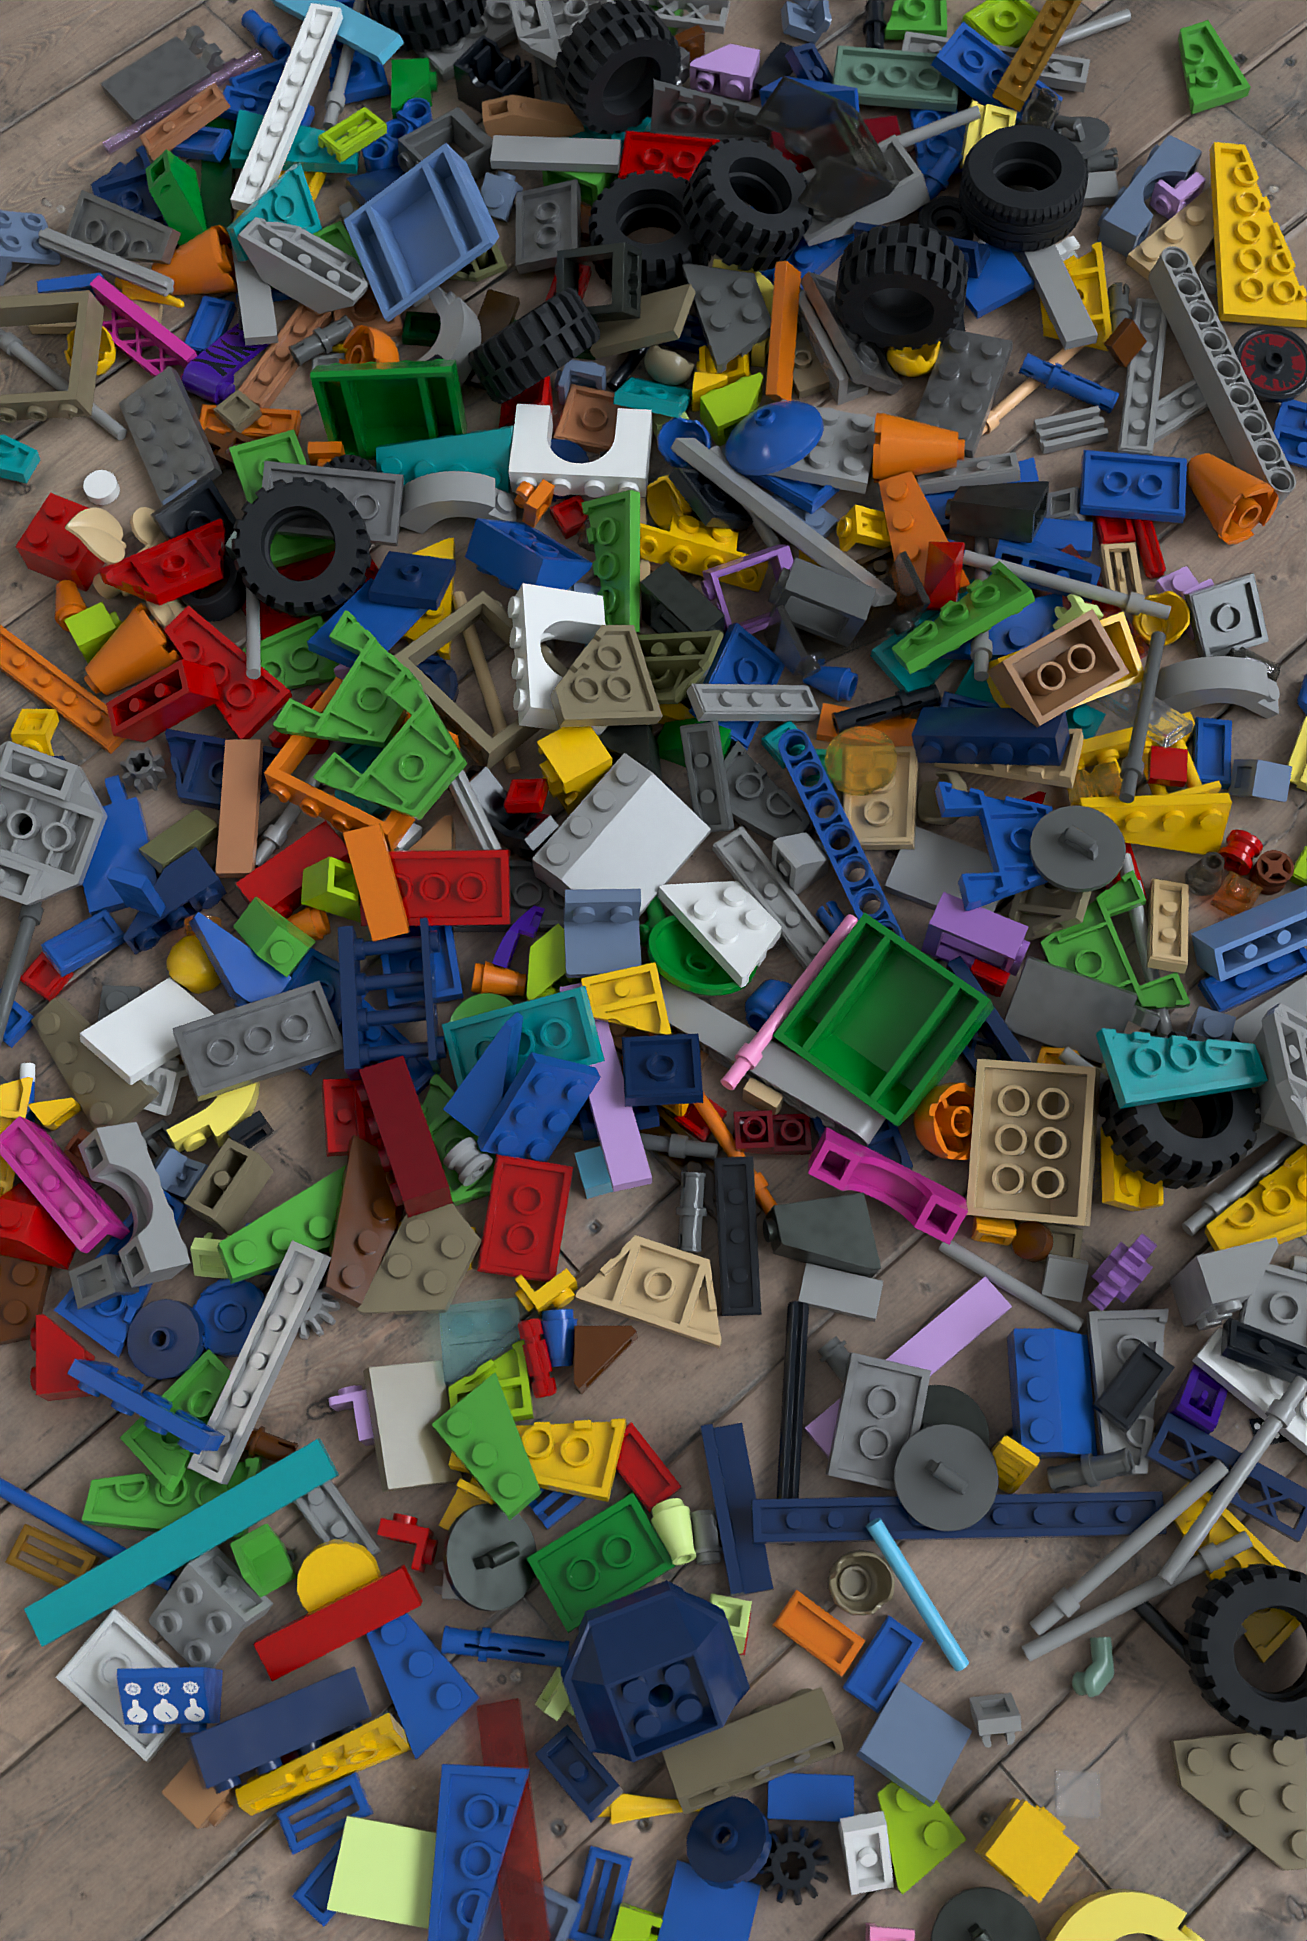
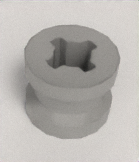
M468 1137L454 1146L443 1161L449 1170H455L459 1174L458 1180L463 1186H469L485 1174L493 1162L487 1153H481L477 1149L478 1144L472 1137Z

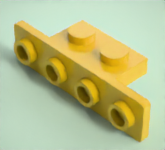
M673 514L668 531L640 523L641 559L658 564H664L667 561L676 569L703 576L702 571L749 554L736 551L739 533L728 528L707 527L703 522L698 521L692 516ZM765 561L718 579L720 582L758 592L763 583L769 562Z

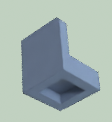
M1234 759L1229 795L1285 802L1288 796L1292 766L1258 759Z

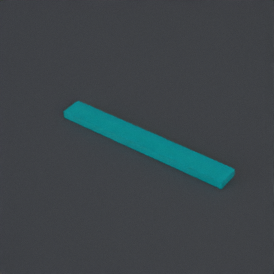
M321 1439L314 1440L26 1607L24 1611L41 1646H47L339 1476Z

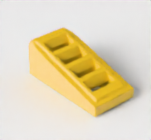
M1004 1436L991 1449L998 1470V1487L1008 1494L1016 1492L1040 1462L1037 1455L1008 1436Z

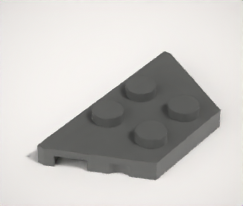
M694 264L682 265V274L686 285L691 284L696 292L692 303L717 374L722 373L727 369V363L738 355L743 357L752 350L755 344L763 342L770 336L771 318L755 274Z

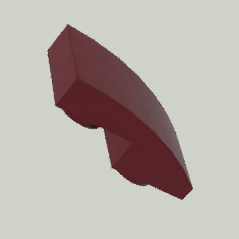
M772 1110L739 1111L733 1113L736 1151L774 1155L811 1154L810 1117L806 1114L772 1115Z

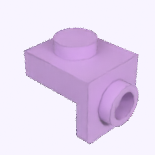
M360 1385L344 1387L338 1390V1396L328 1398L329 1406L335 1411L354 1408L359 1441L365 1446L375 1444L366 1389L362 1390Z

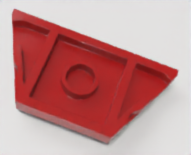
M220 518L124 558L116 564H110L98 569L101 579L107 585L159 606L174 601L197 589L207 587L224 577L226 531L223 521Z

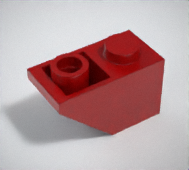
M44 1314L36 1315V1327H33L30 1333L31 1347L33 1351H36V1367H32L30 1373L33 1391H36L37 1396L47 1401L93 1396L79 1389L77 1385L80 1381L67 1373L75 1359L95 1361V1356L54 1320Z

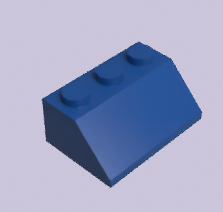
M476 518L465 558L477 565L476 569L478 571L497 577L500 585L516 589L517 591L522 583L568 590L592 566V562L525 523Z
M1056 1328L1013 1329L1007 1336L1013 1440L1037 1455L1039 1459L1081 1458V1455L1089 1453L1097 1456L1088 1335Z

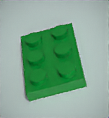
M631 1493L527 1557L529 1564L568 1633L580 1626L585 1611L632 1594L676 1567L672 1563L669 1553L634 1493Z

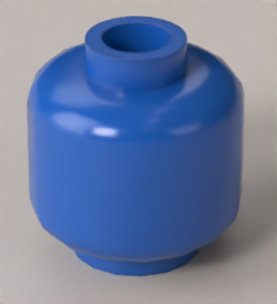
M774 979L765 980L745 1002L746 1020L751 1028L756 1032L761 1029L793 987L791 984Z

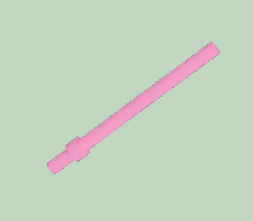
M848 914L751 1042L743 1044L735 1055V1063L721 1080V1084L725 1088L734 1090L746 1072L754 1070L763 1058L762 1051L774 1037L775 1032L859 921L855 916Z

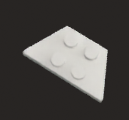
M739 881L659 886L658 898L741 988L746 986L751 972L756 965H761L766 958L767 950L773 948L780 938L782 926Z

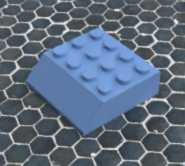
M447 143L443 144L343 220L382 315L387 322L394 319L494 246L499 238V234L467 163Z

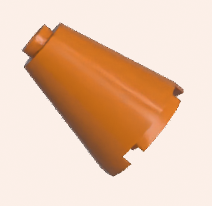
M221 225L210 227L175 249L170 264L153 263L151 266V270L173 279L174 291L170 294L172 296L238 291L233 254L227 245L231 243L228 232Z
M876 413L874 432L877 434L875 435V444H873L874 483H879L878 481L912 471L914 476L956 468L957 460H964L965 439H958L959 432L885 413Z
M1210 453L1196 455L1187 464L1186 481L1218 537L1229 545L1238 544L1254 535L1251 530L1258 523L1264 526L1276 510L1279 498L1278 494L1274 492L1275 489L1255 476Z
M143 603L138 604L86 665L85 670L88 675L84 677V680L96 694H99L101 691L106 696L152 677L182 659L166 636L161 625L156 620H150L149 616L152 614Z

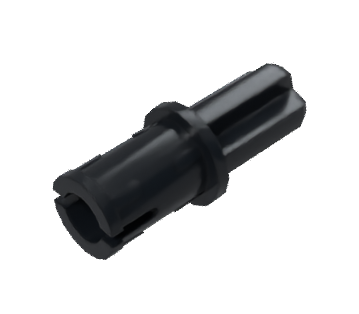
M868 0L866 2V21L863 24L866 48L884 49V35L887 24L884 20L885 4L882 0Z

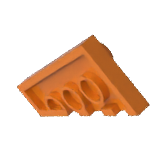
M912 471L878 481L902 602L906 610L922 605L929 542H948ZM963 569L959 594L968 592L966 587L970 585Z

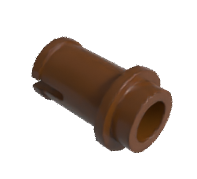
M261 1426L259 1429L253 1428L244 1448V1451L249 1452L248 1456L251 1458L257 1455L276 1463L297 1451L298 1443L265 1432L266 1428Z

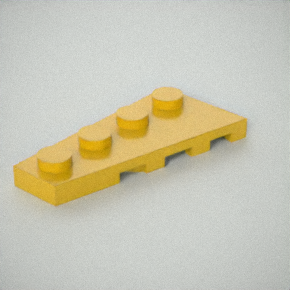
M1229 793L1135 796L1131 803L1120 801L1119 796L1080 798L1079 806L1093 808L1112 819L1120 829L1126 843L1216 856L1220 850L1232 805Z
M626 1418L611 1419V1422L577 1420L574 1423L566 1424L534 1422V1425L516 1426L540 1488L609 1502L626 1429ZM452 1452L448 1464L450 1469L470 1473Z
M387 1713L290 1761L272 1772H266L259 1776L257 1774L249 1778L246 1785L235 1790L238 1805L252 1816L412 1749L404 1729L390 1713Z

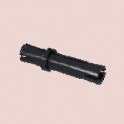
M934 683L909 692L899 690L895 692V696L837 713L834 712L832 713V722L838 735H841L851 730L899 716L902 719L911 717V713L922 710V707L940 706L939 690Z

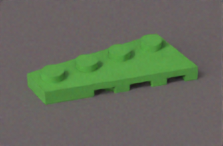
M627 490L582 502L583 514L589 515L590 528L586 531L588 542L594 544L596 560L592 562L594 575L600 578L601 589L598 595L603 596L605 625H634L636 633H639L640 492Z
M999 561L990 568L992 574L983 582L976 579L966 587L968 594L958 602L950 600L941 607L940 615L936 620H925L891 648L894 656L910 675L917 670L924 669L934 660L958 649L963 643L981 633L987 632L992 626L1011 615L1021 612L1024 607L1035 602L1032 590Z
M260 1457L245 1459V1462H238L228 1485L220 1484L192 1469H187L173 1493L167 1490L153 1474L138 1473L94 1479L91 1481L82 1521L86 1525L157 1532L261 1472L262 1460ZM248 1529L237 1534L229 1540L236 1541L237 1539L243 1537L244 1535L248 1534Z

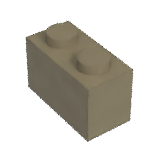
M228 1138L184 1204L200 1220L231 1236L274 1171L259 1153Z

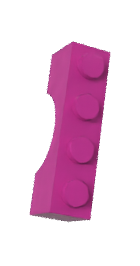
M828 1127L825 1128L808 1160V1174L842 1191L864 1192V1194L878 1199L903 1215L913 1227L950 1245L968 1213L964 1196Z

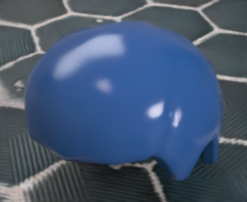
M674 417L663 424L657 436L658 450L665 461L674 468L695 469L672 451L671 447L676 438H695L708 449L712 448L711 435L703 424L696 419L688 420L682 417Z

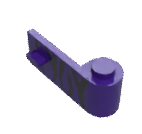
M237 323L188 363L182 375V383L185 390L215 405H219L236 390L234 374L270 344L245 346L243 329H239V323Z

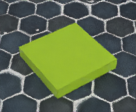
M986 0L964 14L962 22H965L993 45L1018 48L1025 39L1039 12L1025 0Z

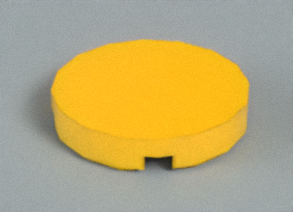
M333 1539L319 1544L306 1556L297 1575V1593L302 1606L308 1612H311L380 1577L381 1572L375 1557L364 1546L355 1542L353 1544L341 1539Z

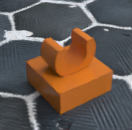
M342 441L308 442L307 453L311 466L323 467L327 462L333 460L332 458L345 455Z
M543 479L535 489L530 483L526 481L521 482L515 491L518 495L514 499V503L524 509L522 522L532 528L536 526L552 503L555 485Z

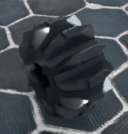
M790 1824L783 1825L785 1841L780 1842L777 1835L770 1831L772 1844L775 1848L769 1852L768 1858L770 1863H765L758 1873L772 1872L773 1874L762 1884L764 1891H770L779 1883L780 1887L776 1895V1900L779 1903H783L786 1899L788 1889L792 1890L795 1905L802 1904L800 1889L805 1887L813 1899L816 1898L818 1892L810 1881L814 1878L821 1883H827L828 1876L823 1872L815 1870V1866L829 1864V1856H813L812 1854L822 1846L823 1841L817 1837L805 1846L809 1829L804 1826L799 1830L797 1840H793ZM791 1851L797 1852L796 1857L798 1859L802 1856L804 1859V1866L797 1869L798 1876L788 1877V1870L782 1873L780 1864L787 1861V1853Z

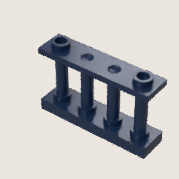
M420 918L421 936L382 939L378 941H364L363 938H358L353 925L338 927L344 1070L350 1081L362 1080L359 1069L371 1066V1062L387 1061L402 1055L404 1059L429 1057L433 1072H441V1059L447 1058L445 1036H439L434 953L440 952L438 930L432 931L428 918ZM422 950L423 970L372 976L360 973V961L365 960L366 956ZM424 985L425 1006L368 1011L367 1008H362V995H367L368 991ZM426 1021L427 1041L377 1047H370L369 1044H364L363 1031H368L370 1026Z

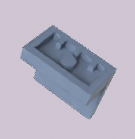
M0 210V286L4 285L7 273L11 272L12 262L60 265V254L39 244V231L48 228L42 214Z
M641 889L565 890L563 920L566 977L585 978L642 965L639 932Z

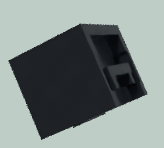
M484 35L453 63L458 100L481 114L482 102L508 95L535 99L532 64L525 60L524 67H522L521 57L518 55L514 57V60L506 58L501 53L497 43Z

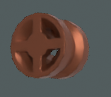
M1270 850L1264 852L1250 871L1249 880L1256 891L1264 895L1279 893L1294 873L1293 862L1287 854L1281 851Z

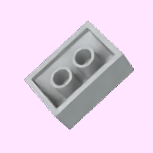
M1274 1237L1197 1255L1170 1281L1184 1327L1197 1325L1198 1330L1214 1328L1222 1325V1320L1232 1317V1312L1242 1309L1241 1303L1253 1295L1279 1246L1277 1238Z

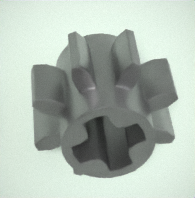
M146 747L144 750H130V755L126 761L120 762L122 769L126 772L122 779L127 786L134 784L139 794L144 790L153 789L156 791L161 779H167L164 769L161 768L166 763L161 754L153 757L149 747Z

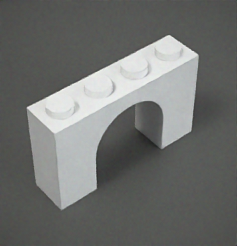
M517 404L508 471L512 492L516 491L522 481L530 483L536 489L541 481L545 479L555 485L553 494L558 496L587 495L598 498L633 490L640 492V497H647L653 432L652 410L618 408L615 439L610 450L595 461L571 463L559 458L551 450L553 431L551 406Z
M522 583L516 596H512L508 604V617L512 618L513 621L510 647L514 648L515 654L511 674L512 678L516 679L517 686L513 707L514 710L518 711L519 725L559 730L562 727L558 725L550 695L563 677L556 674L545 662L541 653L540 643L556 639L589 644L599 628L605 625L603 596ZM607 726L591 727L597 736H600Z

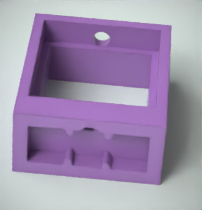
M777 544L702 571L704 581H701V587L704 596L725 615L724 635L732 622L718 578L770 560L777 582L783 567L789 569L793 563L789 545ZM771 612L738 624L752 634L783 622L769 617Z
M943 892L929 922L921 951L946 962L961 956L969 970L976 958L1009 972L1016 977L1030 945L1029 941L1024 940L1028 926L982 907L965 911L962 899Z

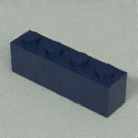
M922 707L911 735L918 763L1060 766L1070 738L1065 711L1041 726L1036 727L1013 708Z
M354 1666L187 1737L186 1740L202 1789L214 1786L215 1793L218 1794L241 1784L240 1774L255 1768L259 1776L283 1765L281 1756L297 1750L298 1756L301 1757L323 1746L322 1738L337 1732L338 1737H341L363 1726L361 1721L372 1717Z

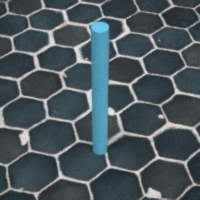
M881 1518L872 1520L867 1524L866 1528L953 1669L956 1672L968 1666L969 1661Z

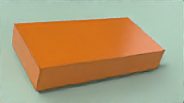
M798 1590L794 1592L772 1625L841 1677L865 1643L863 1638Z

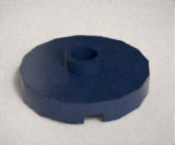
M171 1299L152 1301L139 1310L130 1324L127 1335L128 1354L134 1366L145 1376L162 1380L181 1377L202 1356L204 1345H202V1335H205L204 1324L198 1312L185 1302ZM164 1332L166 1334V1342L164 1345H161L159 1339Z
M730 1796L704 1807L693 1820L687 1836V1857L692 1869L707 1884L721 1889L735 1888L733 1884H738L741 1881L747 1883L756 1877L767 1862L772 1846L768 1821L762 1811L748 1799ZM731 1834L729 1840L725 1843H722L724 1838Z

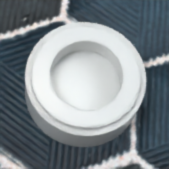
M97 470L90 473L83 483L88 499L96 505H106L113 502L120 492L115 476L106 470Z

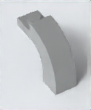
M438 286L429 292L428 295L440 316V332L433 347L418 361H426L436 354L440 355L444 360H456L461 387L472 371V367L468 363V353L481 345V327L477 315L460 297L457 298L452 291L446 294Z
M445 471L424 475L403 486L400 526L423 534L438 521L451 517L516 522V504L514 503L516 496L495 488V478L479 473Z
M1201 657L1177 662L1159 670L1153 705L1173 715H1179L1202 705L1230 703L1243 706L1268 719L1279 714L1278 699L1280 692L1277 682L1267 677V665L1239 657Z

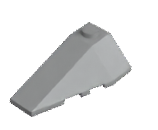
M895 134L867 150L858 159L860 164L849 175L844 172L837 179L838 185L828 195H821L814 202L812 223L803 236L808 246L852 234L856 222L881 225L901 219L930 202L923 173Z

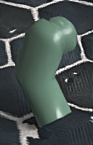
M1111 1637L1090 1638L1092 1664L1085 1672H1076L1072 1678L1073 1689L1078 1695L1084 1696L1087 1694L1090 1698L1098 1696L1113 1678L1114 1663Z

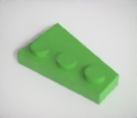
M208 1349L162 1396L172 1402L173 1406L170 1411L174 1414L177 1409L183 1410L207 1424L231 1374V1370ZM141 1416L120 1439L160 1483L173 1493L194 1453L179 1446L180 1438L174 1434L167 1432L166 1435H162L147 1428L144 1425L146 1418Z
M496 1372L432 1423L434 1430L509 1521L542 1494Z

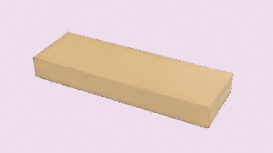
M1159 879L1151 880L1148 903V968L1185 974L1188 966L1189 884Z

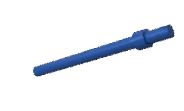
M0 1478L1 1498L107 1558L111 1559L127 1549ZM170 1573L154 1584L169 1591L178 1577Z

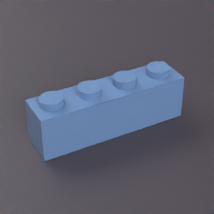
M1307 886L1191 933L1197 966L1221 982L1307 946Z

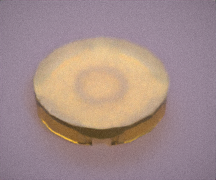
M857 726L844 730L833 738L826 749L825 767L829 778L837 789L849 795L866 796L873 794V791L878 790L880 787L883 789L890 783L896 773L898 759L894 743L884 732L873 727Z

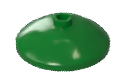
M675 915L662 919L652 929L647 943L649 959L651 963L656 962L657 971L671 984L687 992L703 996L726 995L744 988H741ZM756 965V967L754 968V970L751 972V974H750V976H749V982L746 984V986H747V985L752 981V979L754 978L755 973H756V970H757V967H758L757 965Z

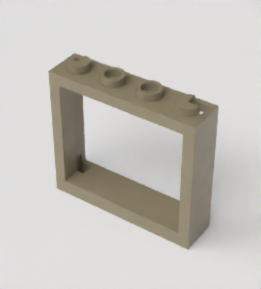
M90 290L0 297V327L76 322L68 391L0 395V421L14 423L16 420L32 419L34 421H45L47 418L72 420L73 417L92 416L104 307Z
M482 591L402 649L394 657L421 682L423 691L428 695L431 704L446 729L458 735L460 747L479 766H486L488 769H491L542 728L519 725V719H516L491 738L417 667L418 664L479 619L510 646V634L513 628L512 618L508 617V613L498 600L492 599L487 593ZM540 644L545 662L556 674L564 677L570 668L565 667L557 660L549 647Z

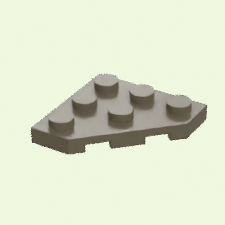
M602 625L550 695L559 727L658 724L663 717L634 625Z
M1249 1732L1170 1741L1179 1788L1190 1797L1195 1798L1232 1831L1263 1853L1279 1869L1288 1871L1307 1868V1758L1303 1738L1295 1740L1286 1736L1281 1741L1268 1739L1259 1734L1254 1735Z

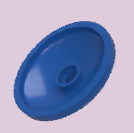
M787 400L764 405L743 418L732 430L725 445L726 459L733 469L745 475H766L788 468L803 459L818 444L824 430L822 417L814 406L800 401Z

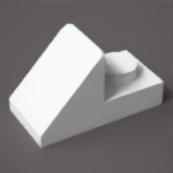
M883 1811L841 1818L838 1828L851 1895L894 1887L887 1824Z

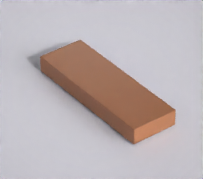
M214 82L144 132L139 138L150 157L155 160L166 149L168 151L172 150L230 108V105Z

